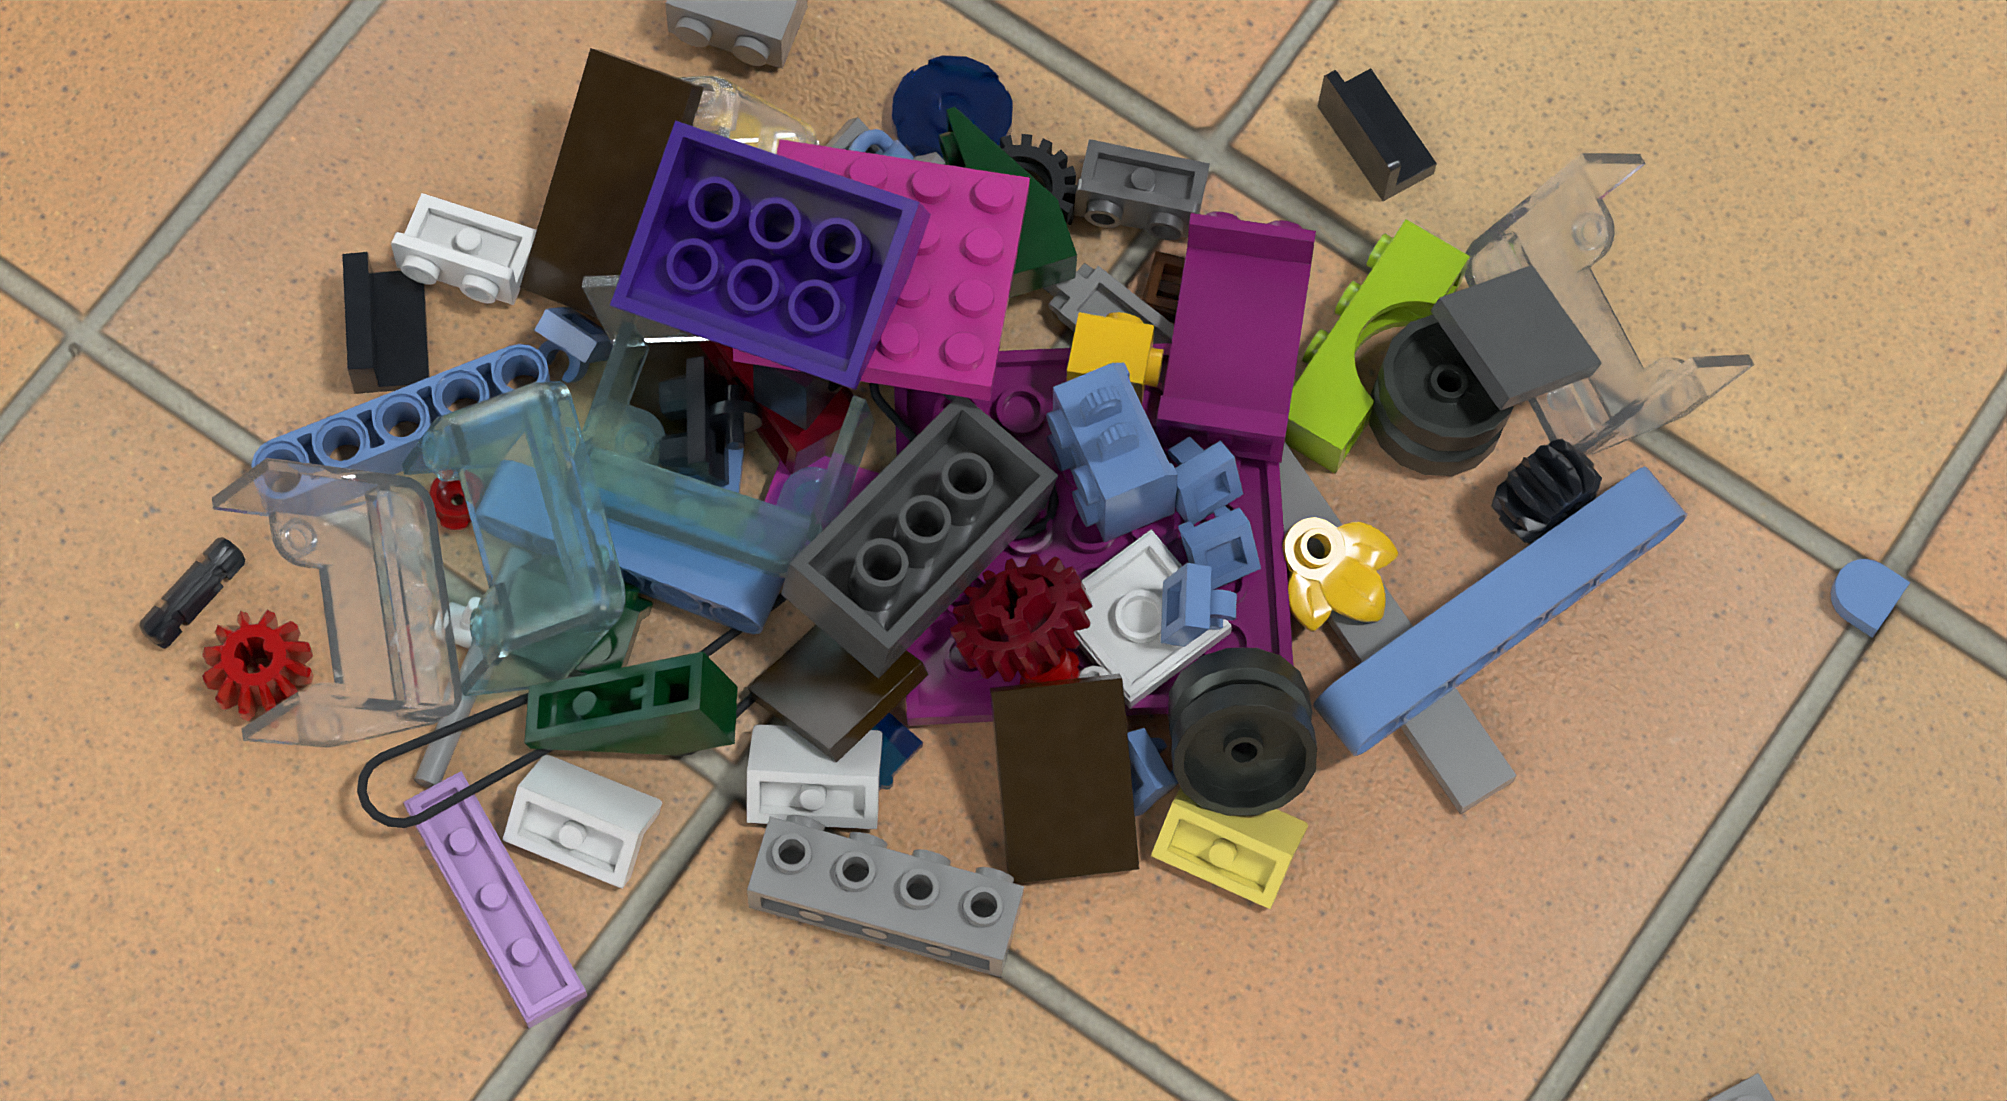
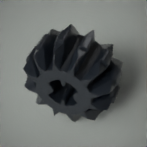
M1564 439L1553 440L1548 445H1540L1529 457H1523L1521 463L1515 469L1508 472L1506 480L1497 486L1491 507L1499 515V521L1511 534H1515L1524 543L1530 545L1596 498L1602 477L1593 468L1594 463L1581 450L1579 451Z

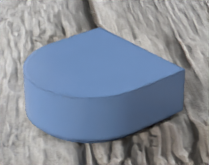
M1869 559L1855 560L1845 565L1835 578L1831 587V602L1836 612L1844 620L1873 638L1910 582L1877 561Z

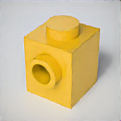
M1079 312L1067 367V381L1108 364L1124 362L1130 373V382L1142 405L1145 386H1158L1164 350L1153 348L1154 325L1144 324L1140 318L1128 313L1113 312L1104 317Z

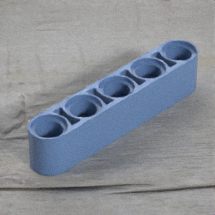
M517 344L508 346L271 439L259 447L253 456L251 464L260 495L265 504L277 513H298L533 420L545 413L552 401L553 392L547 360L539 350L530 345ZM521 375H528L537 379L533 386L524 390H516L507 386L512 379ZM469 398L479 402L474 409L466 413L460 414L448 410L451 404L458 399ZM409 421L419 425L416 431L409 436L397 437L389 433L393 426L400 422ZM342 445H354L359 448L355 456L348 460L339 461L330 458L332 452ZM292 468L299 471L297 477L287 484L279 485L270 482L272 476L281 469Z
M513 461L501 462L474 519L481 529L500 540L542 556H555L577 564L581 571L602 579L610 577L626 581L638 587L641 594L749 634H760L787 574L785 569L778 563L761 554Z

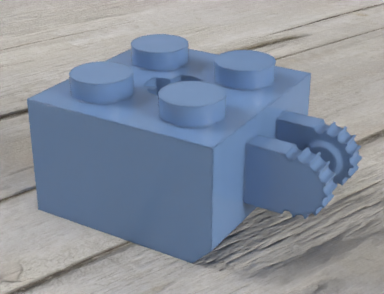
M1124 362L1108 364L1054 386L1053 411L1046 414L1052 434L1046 436L1052 457L1060 471L1070 468L1078 488L1072 491L1078 513L1086 527L1096 524L1104 542L1175 513L1178 474L1173 464L1168 462L1130 382V373Z

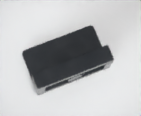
M1371 68L1344 82L1337 70L1324 75L1317 107L1382 202L1434 174L1437 165L1436 161Z
M368 252L342 254L347 368L354 393L396 391L429 378L425 284L407 277L402 271L373 273Z

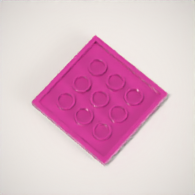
M780 139L777 155L918 201L931 214L909 278L860 381L990 401L1029 194L1030 178ZM733 348V361L798 371Z

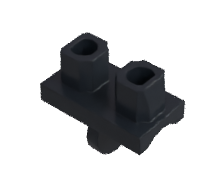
M705 356L686 359L685 375L659 382V405L662 414L670 422L687 419V432L662 436L659 441V461L661 466L671 476L699 475L711 488L729 485V449L739 450L744 448V433L755 431L763 423L762 409L759 405L744 400V389L741 385L733 384L727 386V380L723 376L710 372L708 369V359Z

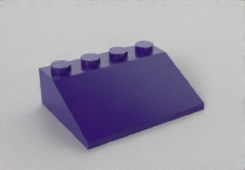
M675 121L610 306L856 390L909 278L931 214L918 201Z

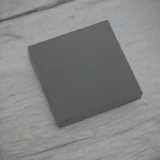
M1533 265L1440 297L1430 310L1499 410L1590 377L1602 364Z

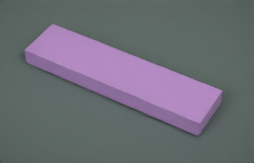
M462 771L403 803L409 816H414L470 785ZM475 794L425 822L415 825L528 1028L539 1024L586 998L587 993Z

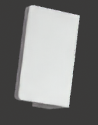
M755 725L752 731L747 767V823L768 824L770 816L786 821L788 815H801L820 822L824 827L877 829L882 732L870 730L838 762H835L788 726Z
M544 755L517 787L503 841L623 889L631 878L644 833L659 815L662 801L553 756Z

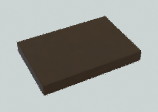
M1120 673L990 688L1007 874L1014 878L1013 883L1140 869L1123 680Z

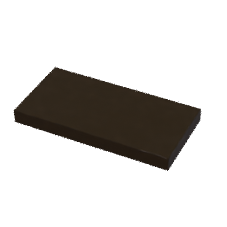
M590 48L520 288L618 327L632 328L636 315L611 307L610 303L674 123L678 121L693 126L703 93V86L612 53Z

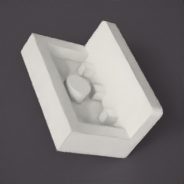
M421 193L405 233L396 232L391 242V247L397 268H400L407 277L417 282L431 285L435 284L436 281L459 287L466 296L482 303H494L496 299L514 305L521 289L520 285L537 230Z

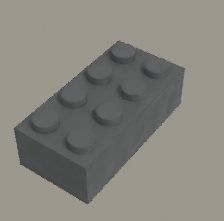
M957 396L789 563L781 595L877 678H880L1046 507L1058 475L968 398Z

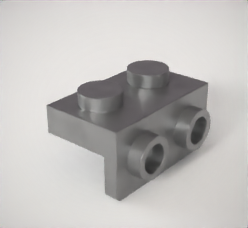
M1089 139L1081 177L1077 183L1073 215L1085 217L1091 224L1104 228L1124 225L1144 229L1150 235L1163 240H1176L1180 237L1188 238L1190 214H1200L1210 163Z

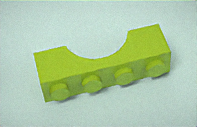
M1405 219L1393 238L1386 233L1382 235L1366 263V266L1372 269L1362 285L1355 281L1349 284L1334 311L1335 314L1340 316L1339 320L1330 333L1320 329L1304 353L1302 361L1307 363L1308 366L1298 381L1294 380L1285 437V443L1289 447L1336 474L1367 427L1374 405V400L1363 387L1358 377L1355 366L1356 352L1368 339L1379 332L1394 327L1407 326L1412 321L1433 315L1430 310L1440 297L1456 292L1462 283L1470 259L1469 255Z

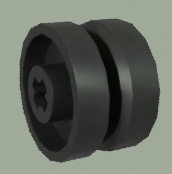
M1430 315L1410 322L1392 339L1370 394L1374 400V405L1369 419V426L1380 447L1401 466L1424 475L1454 476L1476 468L1494 451L1514 406L1499 410L1434 315Z
M1225 648L1201 656L1180 672L1169 691L1168 721L1172 738L1173 773L1183 793L1202 808L1227 816H1253L1281 808L1305 790L1316 772L1317 744L1315 730L1311 722L1310 693L1301 672L1282 656L1259 648Z

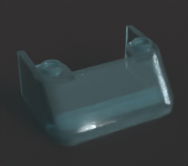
M622 320L567 470L565 484L570 499L583 513L773 577L786 578L789 563L845 508L875 423L866 399L853 395L827 470L819 467H806L796 471L786 480L777 504L773 505L659 467V441L662 436H666L665 430L653 414L629 405L649 347L635 324Z
M561 381L534 382L437 417L402 462L404 475L435 473L437 478L443 482L460 480L489 589L482 596L478 607L473 609L470 616L471 637L477 647H481L483 659L462 682L463 696L529 690L531 685L565 679L620 619L624 609V580L572 396L567 386Z

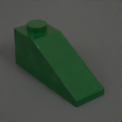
M703 651L531 685L528 692L524 743L530 749L680 755L735 744L738 686Z

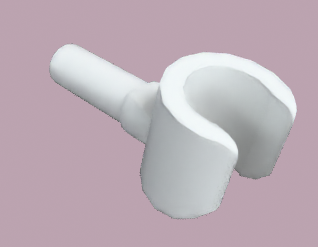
M473 597L466 607L450 602L441 618L438 637L469 649L477 626L484 616V613H482L485 606L484 601L479 597Z

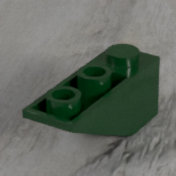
M956 107L946 109V133L938 135L945 165L1030 178L1029 194L1009 298L1074 279L1076 277L1077 253L1058 199Z

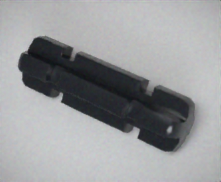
M224 537L217 538L203 552L206 559L202 563L195 561L161 598L165 602L161 608L154 606L140 621L139 627L142 633L155 645L163 649L169 647L183 632L179 628L183 622L190 624L224 587L220 582L224 578L231 580L244 566L246 560L244 554L231 541Z

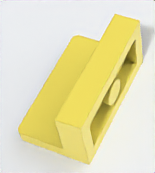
M1180 788L1171 804L1151 856L1271 909L1294 854L1305 835L1308 824L1278 809L1253 816H1227L1202 808L1183 793Z

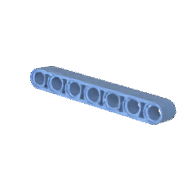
M1647 467L1639 468L1343 675L1316 699L1313 707L1353 756L1363 754L1655 547L1675 531L1688 514Z

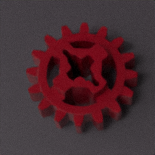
M1031 554L1025 566L1018 567L1013 558L1006 560L1005 570L998 574L986 570L983 573L986 584L981 588L967 587L964 593L970 603L954 607L952 612L958 624L951 627L950 632L957 643L956 647L970 669L977 667L985 679H989L999 671L1004 682H1011L1020 669H1025L1029 677L1032 678L1037 676L1039 664L1045 661L1053 666L1060 664L1061 661L1057 652L1062 647L1076 649L1080 643L1074 631L1090 627L1091 622L1085 611L1092 608L1093 605L1085 591V586L1073 566L1065 569L1060 558L1056 556L1044 565L1038 554Z

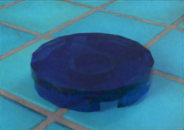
M942 55L928 60V65L921 66L915 72L914 68L902 78L893 95V132L896 139L914 157L937 152L943 159L938 135L946 133V109L956 107L999 147L1000 137L1010 135L1012 132L1013 100L1008 89L1006 91L1005 86L999 81V75L988 65L967 56Z

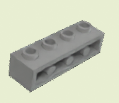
M788 815L786 821L769 817L747 888L749 908L1002 977L1022 907L1024 886L1014 884V878L1011 875L989 867H978L975 873L950 866L951 861L947 857L928 850H914L912 855L887 849L888 844L884 840L866 833L852 832L849 838L825 832V827L820 822L801 815Z

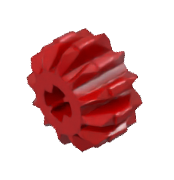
M267 609L261 616L258 624H252L248 613L240 611L237 616L240 628L233 632L226 626L217 625L215 634L221 645L204 647L202 656L205 663L210 665L211 668L202 675L203 681L207 689L218 690L215 700L222 710L226 711L238 705L241 719L249 722L255 715L258 707H263L268 718L276 721V718L279 716V709L276 703L283 699L289 705L299 706L301 697L295 686L312 684L314 676L311 668L306 666L305 663L313 657V652L308 642L298 641L301 633L298 625L293 621L286 622L278 627L275 613ZM268 658L270 665L267 668L259 664L261 672L248 673L246 668L248 664L251 663L254 667H257L256 659Z

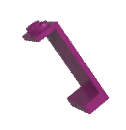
M1220 211L1210 212L1206 215L1190 214L1187 251L1163 396L1161 395L1157 416L1156 436L1160 445L1173 447L1184 439L1191 437L1205 450L1221 440L1233 456L1282 463L1316 231L1303 229L1296 223L1284 220L1272 221L1268 224L1244 221L1233 214Z

